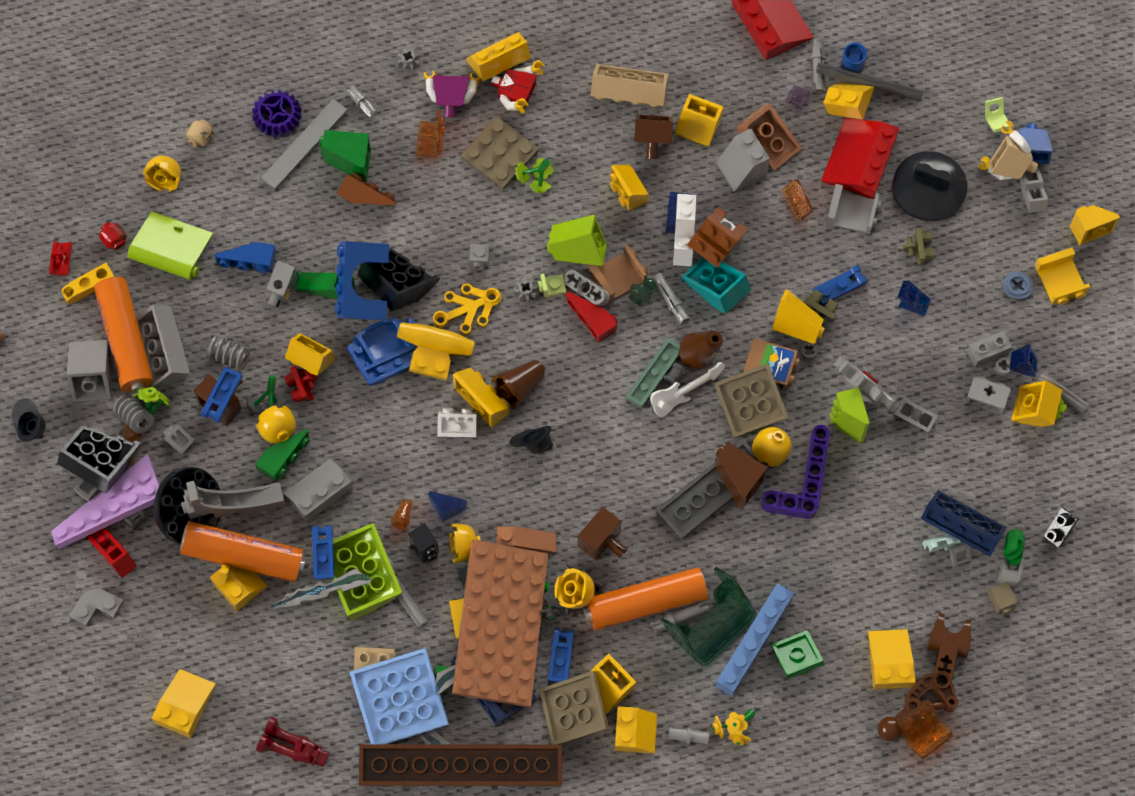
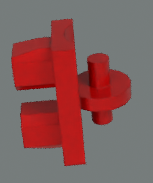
M53 241L49 267L50 275L69 276L72 242L60 243Z
M295 365L290 367L291 372L284 376V379L288 386L292 387L296 384L298 389L291 392L292 399L295 402L314 400L311 389L315 388L314 382L318 380V377L310 374L307 370L303 372V369H297Z

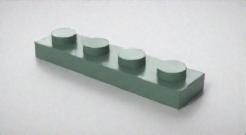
M670 338L666 339L626 395V400L640 409L643 408L651 394L663 380L664 375L668 373L673 363L678 359L680 344Z

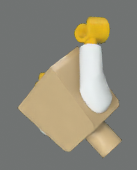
M1006 121L1005 123L1009 126V130L1002 126L1001 131L1005 134L1009 133L1010 136L1006 135L991 160L989 157L984 156L981 161L985 164L980 163L978 167L980 170L988 169V172L999 180L1020 179L1025 171L1034 173L1038 164L1032 161L1031 148L1017 130H1013L1014 124L1011 121Z

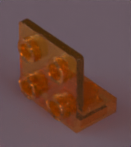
M441 110L436 111L435 122L420 121L416 157L438 158L439 152L442 153V136L445 133L444 117H441Z

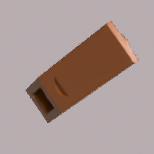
M355 172L347 174L336 193L351 203L396 205L398 202L393 194L387 191L385 193L378 190L379 186L372 182H369V184L362 180L363 177Z

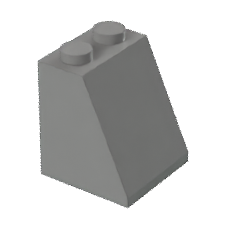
M749 129L733 138L716 163L735 193L767 177L770 158L752 129Z
M108 340L69 343L67 378L73 402L111 399V364Z

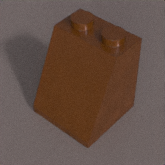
M728 441L725 446L721 445L716 452L715 470L738 507L743 510L765 480L767 467Z

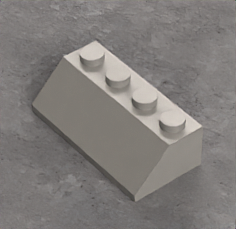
M153 304L136 318L154 380L150 387L158 388L179 382L188 376L190 372L171 306Z

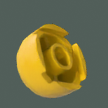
M159 155L149 160L144 168L143 175H145L146 183L152 188L159 191L165 188L169 189V192L175 190L179 185L181 168L173 158Z
M272 406L259 415L258 424L256 423L261 437L273 444L288 440L294 434L296 428L295 418L291 410L286 406H283V408Z
M768 427L757 434L753 440L752 451L761 463L764 461L769 463L768 466H779L790 455L792 444L790 437L785 431L777 427Z
M461 523L451 524L450 528L454 529L453 533H449L451 554L455 552V559L452 561L453 563L469 561L471 542L473 539L480 540V536H476L475 530L469 525Z
M574 568L567 569L562 576L557 578L555 596L559 599L561 606L570 609L583 608L593 599L595 585L592 578L586 572Z

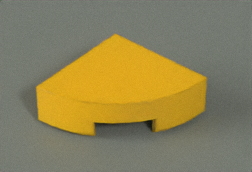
M222 564L218 579L219 584H226L230 569L228 565Z

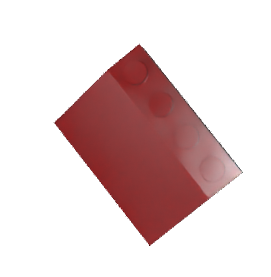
M731 0L733 7L765 60L814 38L792 0Z
M845 118L821 182L832 186L836 184L843 185L842 189L874 199L897 139L899 127L881 121Z

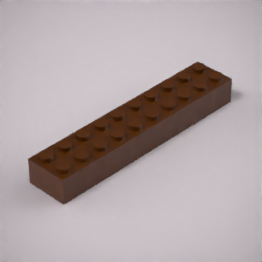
M359 744V786L562 787V745Z

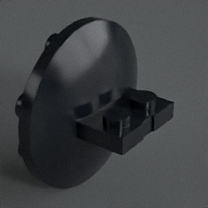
M924 151L915 153L900 163L893 177L892 189L896 202L908 215L923 221H940L955 214L963 205L967 194V179L960 165L949 156L939 152Z
M182 467L172 471L161 482L155 495L154 516L157 526L167 539L177 544L182 542L188 521L214 527L209 523L211 517L215 518L213 513L190 519L188 513L184 514L181 502H185L183 495H185L184 490L187 489V482L194 481L197 487L221 491L213 476L197 467Z

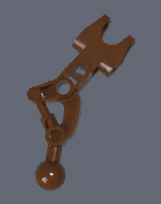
M938 614L927 648L938 651L934 672L924 675L915 683L906 695L904 708L895 717H885L880 720L877 730L882 739L885 741L899 739L903 732L902 726L910 718H916L919 714L932 713L936 709H944L946 712L951 713L956 709L958 699L953 687L952 676L956 656L963 658L968 656L971 643V620H965L963 629L960 632L951 633L944 625L945 614ZM943 660L947 661V667L945 671H942L944 665ZM943 679L946 685L941 686L936 680ZM933 691L940 702H931V700L919 701V699L926 692Z

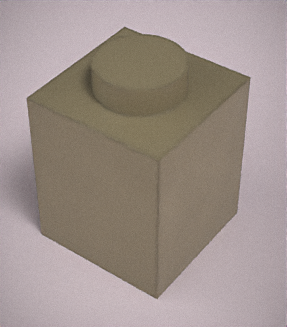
M1008 581L990 588L987 593L997 614L1003 612L1006 615L1015 610L1014 608L1018 601Z

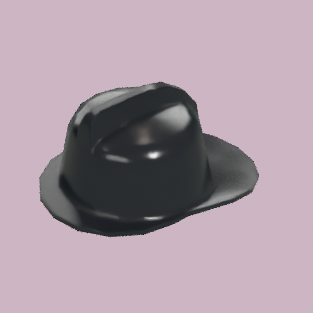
M26 398L19 400L12 409V420L19 439L23 442L42 439L46 428L44 418L39 415L33 401Z
M543 426L525 430L514 435L510 439L509 444L513 447L525 446L532 454L551 450L553 448L550 436L552 427Z

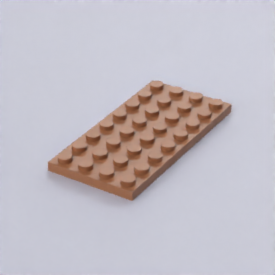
M472 540L452 694L528 708L531 706L542 614L540 611L543 605L548 561L547 553Z

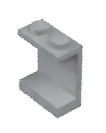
M836 184L826 224L870 234L871 228L875 229L878 218L874 217L875 212L880 211L882 202L878 201L880 194L876 193L875 199L842 192L843 185Z

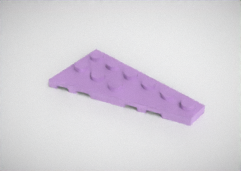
M145 455L125 471L107 493L99 492L51 531L58 550L154 505L155 495L160 484L149 455Z

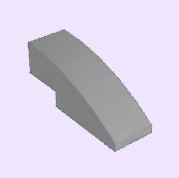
M1037 166L1034 173L1025 171L1020 178L1023 197L1029 213L1047 211L1048 198L1043 187L1044 181Z

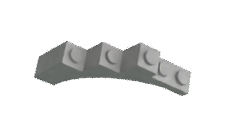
M191 481L186 483L187 489L184 490L185 495H183L185 502H181L184 514L188 513L190 519L211 513L217 518L239 512L241 517L286 505L280 482L249 489L219 491L197 487L195 482Z

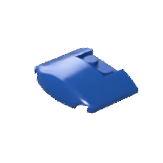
M391 318L374 323L358 333L351 345L347 346L346 350L369 386L385 383V380L409 370L412 354L418 346L398 338L397 333L400 323L416 324L412 318H408V321Z

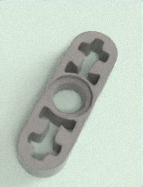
M569 270L565 274V284L587 300L598 306H604L608 303L610 298L608 291L585 275L575 270ZM574 276L579 283L573 282L572 277ZM589 283L590 289L587 293H584V285ZM595 292L600 294V296L602 297L601 300H599V298L594 295Z

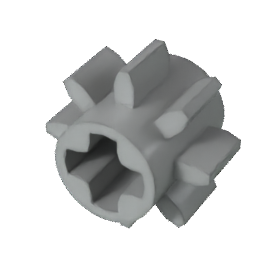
M404 49L402 54H398V67L403 66L404 72L406 70L413 72L415 66H420L418 61L420 59L419 54H414V49Z
M523 278L521 283H516L518 289L514 290V294L519 295V301L523 299L529 303V299H536L534 292L538 291V286H533V280L527 281Z

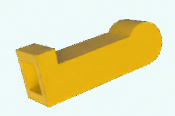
M104 263L71 281L61 289V293L68 304H73L94 293L96 283L103 279L114 277L107 263Z

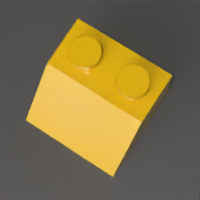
M838 82L829 87L823 102L828 114L863 120L874 87Z
M1094 205L1089 207L1083 206L1076 210L1070 228L1079 245L1112 233L1120 216Z
M1048 381L1019 386L1011 421L1037 427L1054 425L1062 389Z
M230 567L225 585L218 583L221 568L210 577L214 586L236 611H239L267 587L266 583L257 573Z
M618 706L615 751L655 754L657 714L640 708Z

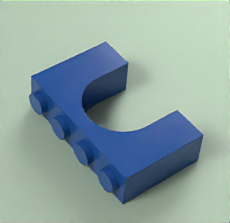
M340 242V245L337 247L339 264L336 268L338 283L336 284L338 303L335 304V313L337 318L387 320V301L366 300L358 296L352 287V274L357 266L362 263H389V244Z

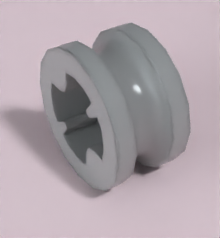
M1006 357L999 358L995 364V371L1001 376L1010 374L1013 368L1012 361ZM1002 363H1005V365L1009 368H1006V370H1002V367L1000 366Z

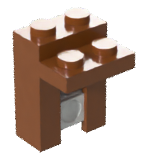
M720 207L712 215H708L688 243L690 248L717 268L748 230L740 222L735 226L724 218L727 213Z

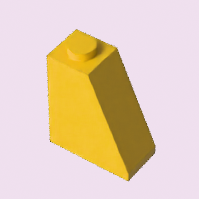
M785 289L772 329L812 344L816 343L817 338H822L825 330L822 327L824 319L793 293Z

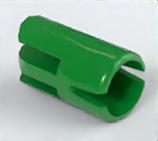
M1018 529L1008 531L1005 539L1003 554L1012 565H1018L1023 556L1025 535Z

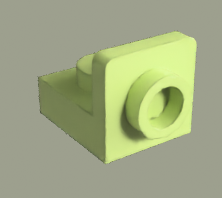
M540 274L541 281H537L539 292H543L544 298L566 293L563 274L550 277Z

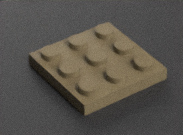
M496 116L461 154V158L500 188L504 189L516 176L518 163L523 162L526 166L537 154L539 148Z
M768 363L714 383L734 438L788 418Z
M591 671L539 689L552 745H564L609 730L596 672Z

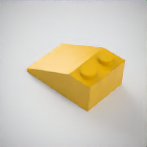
M908 629L868 631L873 690L912 688L915 684V672Z
M179 669L157 705L152 716L153 722L191 738L216 683Z

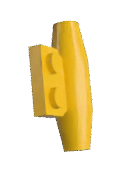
M400 323L397 333L398 338L418 346L412 354L409 371L445 381L451 362L449 354L471 356L475 341L457 333L424 324Z

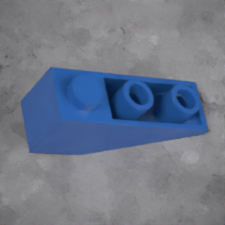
M255 242L215 254V260L219 266L225 268L236 266L244 271L255 269L259 273L272 272L276 248L272 244Z

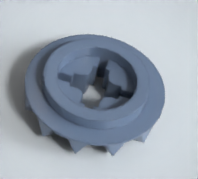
M1015 271L1005 277L1003 291L1006 292L1007 297H1011L1014 300H1023L1032 293L1033 281L1026 273ZM1022 282L1021 289L1013 290L1014 283Z

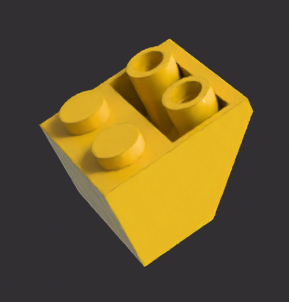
M689 94L682 109L675 135L709 147L722 119L724 106Z
M631 165L611 166V182L609 184L613 192L617 191L620 197L618 199L622 207L626 206L628 211L648 202L649 194Z
M301 333L290 340L285 359L291 361L292 364L300 366L316 376L333 364L336 359L331 349Z
M610 654L605 656L591 670L596 672L606 714L636 688V681Z

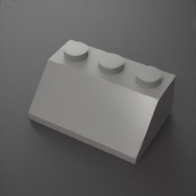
M329 459L283 494L307 523L353 489V485L344 471Z

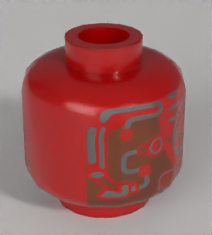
M107 222L101 226L102 230L99 233V238L107 249L115 251L126 244L127 234L119 223L111 224Z

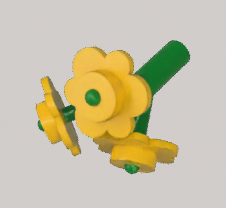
M749 709L744 715L732 712L729 714V718L726 719L725 724H721L718 716H715L712 730L722 739L724 736L723 728H727L729 732L728 738L734 744H748L751 738L744 736L743 730L748 728L747 722L755 716V712L752 709Z

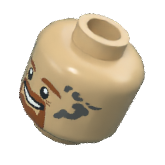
M202 119L194 121L186 132V136L189 139L188 143L195 148L198 146L205 147L214 134L212 125Z

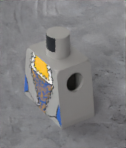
M277 261L267 286V291L271 295L267 303L268 305L278 308L281 300L288 302L300 276L295 267Z

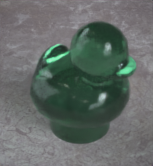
M647 278L643 284L631 285V294L628 298L638 306H641L643 302H648L651 298L649 291L654 290L656 287L655 280Z

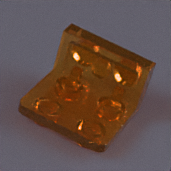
M929 700L924 701L898 722L907 746L922 760L953 737L952 731L939 721L933 704Z

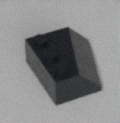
M391 248L389 249V263H362L357 274L382 301H387V307L391 311L419 301L440 280L436 275L432 277L425 273L426 269L419 266L417 268L409 263L410 260Z
M81 426L60 450L57 464L104 493H107L129 467L141 442H130L124 440V437L121 436L113 437L106 435L103 431Z

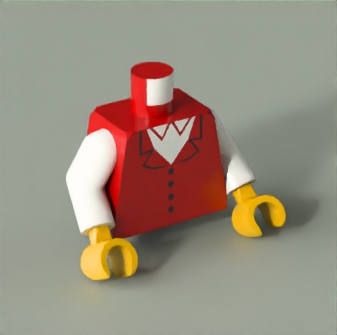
M540 60L535 61L531 66L513 70L509 69L504 78L499 76L492 78L491 86L499 88L498 98L507 110L524 113L526 106H529L528 101L537 83L536 73L542 75L544 72L541 67L545 65Z

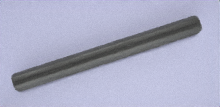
M818 63L816 67V73L859 85L873 86L874 89L920 101L923 95V91L831 65Z

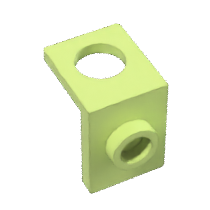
M1003 97L985 101V118L994 133L1001 131L1002 126L1009 129V126L1005 123L1008 119L1004 115ZM992 104H999V108L996 111H990Z

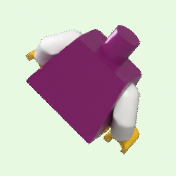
M432 71L433 74L431 76H427V73L424 72L426 92L432 102L437 103V106L445 107L444 117L455 118L456 107H464V104L470 102L481 80L480 77L473 78V73H470L469 81V77L435 75L434 71Z

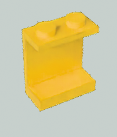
M1073 247L1039 258L1036 261L1035 267L1052 305L1057 303L1059 305L1069 302V299L1075 297L1076 299H1081L1087 295L1090 289L1089 283L1084 285L1074 264L1075 252Z

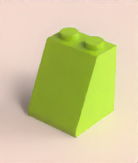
M594 214L552 225L547 249L556 261L601 266L604 265L607 243Z

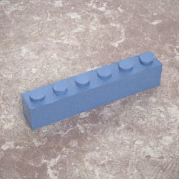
M778 583L776 584L716 681L715 687L733 697L794 596L792 591Z

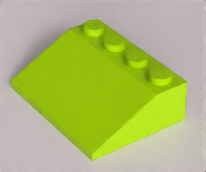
M374 523L333 540L335 579L353 569L363 573L352 575L334 583L335 586L351 584L357 580L368 581L371 578L370 583L344 592L341 589L337 590L350 621L370 614L403 594Z

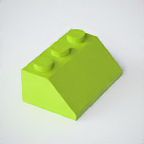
M859 387L837 392L835 400H833L831 413H829L831 424H835L836 430L860 443L864 442L870 422Z

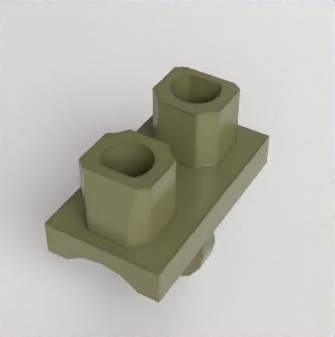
M921 227L915 228V234H913L914 243L912 238H908L907 244L902 247L904 252H909V257H914V252L916 251L917 264L920 266L924 265V262L934 260L935 254L933 248L924 249L923 245L932 244V233L921 231Z
M816 289L803 301L815 308L816 311L814 312L823 319L825 317L821 316L820 312L831 319H834L836 316L835 312L839 303L830 299L825 307L822 306L819 302L824 294Z

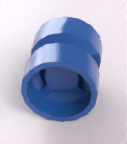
M860 43L848 44L843 51L842 69L861 73L867 58L866 48Z

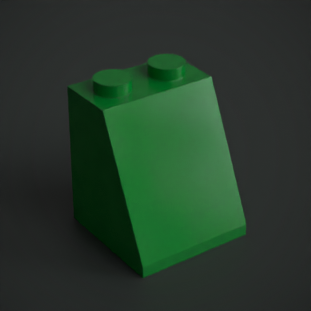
M324 130L323 137L320 136L319 147L325 162L346 174H353L355 172L363 177L362 180L367 183L371 156L369 134Z

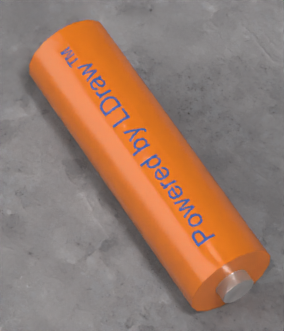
M123 277L103 279L96 283L94 291L119 385L123 392H138L139 389L150 387L154 380L128 284Z
M188 521L185 527L180 547V555L217 564H225L230 567L295 582L298 572H303L305 560H302V548Z
M697 567L595 595L590 603L587 604V609H584L586 621H591L594 631L708 600L705 579L700 568Z

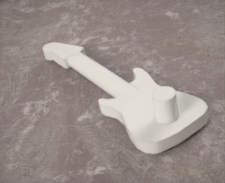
M718 362L716 366L708 370V373L679 389L678 386L680 384L675 382L667 389L653 392L650 400L656 415L664 417L676 405L688 402L691 398L689 396L684 397L683 395L711 379L714 381L724 370L725 365L722 362Z

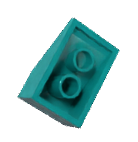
M703 257L681 276L682 280L712 307L724 314L751 291L747 276L724 262L717 268Z

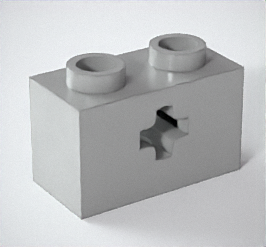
M1002 331L969 344L967 354L974 368H978L1009 355L1012 345L1005 332Z
M974 376L965 403L1002 415L1011 388H1008L1003 383L990 382L985 377Z
M904 397L894 413L928 433L938 415Z

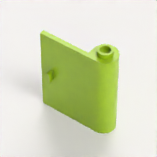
M151 211L132 241L127 257L179 277L192 280L199 273L197 261L211 240L213 233Z

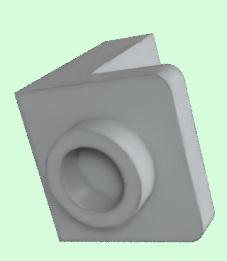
M470 244V267H473L475 270L489 268L488 244Z
M178 424L173 427L171 425L168 426L163 432L164 437L162 440L170 444L179 454H183L194 441Z

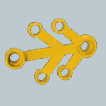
M468 283L463 284L461 287L462 294L465 296L472 294L480 297L475 301L456 295L452 291H447L444 294L445 302H454L464 306L448 313L437 311L433 315L434 325L438 328H443L448 324V321L467 313L464 323L460 326V331L463 335H468L471 333V324L477 309L485 305L482 315L477 318V323H479L480 327H486L489 323L488 317L492 307L498 305L501 301L499 290L489 288L484 291L472 287ZM469 287L470 291L465 292L463 289ZM447 295H452L453 299L448 300L446 297ZM490 295H494L496 298L494 300H490L488 297ZM443 318L444 322L438 323L437 320ZM480 319H486V323L484 324L480 323L479 321ZM468 326L469 330L463 331L462 328Z

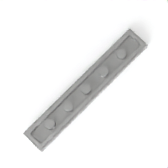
M333 99L261 177V180L274 190H277L319 144L320 136L323 137L324 130H332L348 112L347 109Z

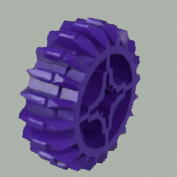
M279 89L278 93L272 90L269 95L265 92L264 98L259 96V102H255V108H252V119L255 121V126L259 127L261 133L265 131L266 136L272 133L274 138L279 133V136L282 138L283 132L289 135V129L296 130L295 125L299 126V120L302 118V109L299 106V101L295 100L293 94L289 96L287 91L282 94V90ZM285 105L291 108V114L285 111ZM263 112L269 116V122L262 117Z

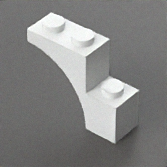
M677 195L673 265L692 266L693 249L688 246V243L694 236L696 195Z

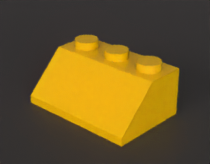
M517 32L466 58V61L480 79L485 81L530 59L531 56L527 41Z
M468 368L454 373L453 383L456 391L491 428L509 414L508 402L496 395L497 392L491 384L487 385L483 381V376L478 371L475 372L472 368Z

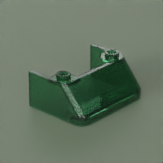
M718 567L714 568V571L721 580V583L714 591V599L717 604L691 629L684 623L674 625L665 618L661 619L672 639L701 666L709 665L756 618L755 609L735 577Z

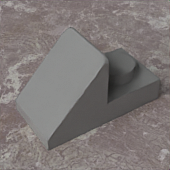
M1004 556L997 582L1005 583L1008 581L1010 586L1016 587L1022 575L1024 560L1022 559L1018 565H1012Z

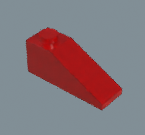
M569 291L565 293V300L598 343L617 331L618 321L613 314H609L607 310Z
M106 528L86 536L121 578H124L138 567L128 552Z

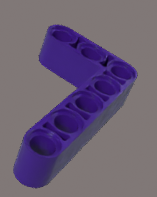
M817 425L812 431L802 495L768 490L762 496L761 507L763 510L805 519H811L816 515L830 435L828 427ZM822 433L825 438H817L816 434ZM819 451L822 453V456L817 457L813 455V452ZM816 469L819 471V474L813 475L810 473V470ZM813 487L816 489V492L810 493L807 491V488ZM771 498L775 503L770 505L765 500ZM792 502L794 507L788 508L785 506V503ZM810 505L814 510L806 511L804 506Z

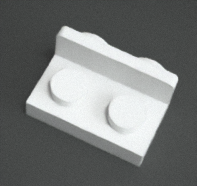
M442 408V411L438 412V437H476L477 412H473V409L463 408L461 411H454L453 408Z

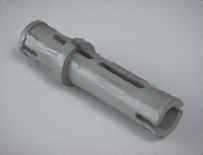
M813 39L811 41V61L813 62L814 93L826 92L825 75L816 73L817 64H824L825 60L823 40Z
M658 273L653 276L652 281H654L669 305L668 309L670 312L674 313L680 325L688 323L691 318L682 307V301L677 299L663 274Z
M705 600L676 613H668L666 617L651 622V627L654 629V633L658 634L668 628H676V625L709 612L710 609Z

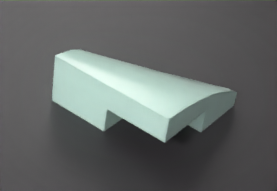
M949 534L922 542L924 549H929L930 552L945 548L947 551L952 546L964 543Z

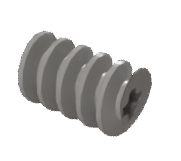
M215 335L208 347L209 358H215L217 362L222 361L224 365L229 364L231 368L236 367L238 371H241L250 357V350L245 353V347L243 346L239 351L238 344H235L232 348V341H228L225 345V338L218 342V335Z
M124 394L115 402V414L135 433H144L152 427L154 423L153 415L145 410L131 395Z

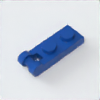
M857 265L849 271L814 287L812 291L816 289L824 294L820 300V304L823 306L830 299L835 300L865 285L868 280L865 276H862L860 273L861 269ZM854 276L856 281L852 283L850 278Z
M224 367L202 409L201 416L213 418V421L217 423L221 422L224 412L243 377L241 373ZM213 405L218 407L217 411L211 410Z
M326 525L325 528L313 526L314 580L335 579L333 526ZM326 535V539L319 540L320 536Z
M554 628L548 682L558 683L568 679L574 630L560 631V628ZM559 638L567 639V643H559Z

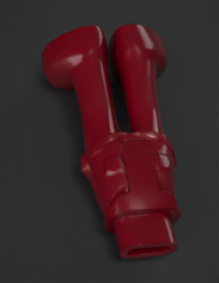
M272 716L269 718L264 734L260 737L256 747V751L261 753L272 751L286 755L295 762L312 764V766L317 764L324 767L330 752L322 750V746H318L309 740L308 737H301L283 730L279 727L278 719ZM270 737L277 738L290 744L295 745L294 749L283 744H280L272 740Z

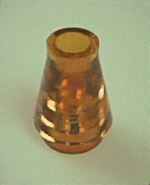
M406 499L401 501L391 517L393 527L405 530L409 526L411 507L413 505L411 501Z

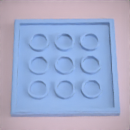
M426 648L349 672L371 744H390L449 725L441 695H435V693L439 692Z

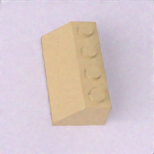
M596 64L592 77L590 96L598 100L608 98L613 99L615 102L630 101L635 105L644 103L649 104L651 107H660L664 105L669 74Z

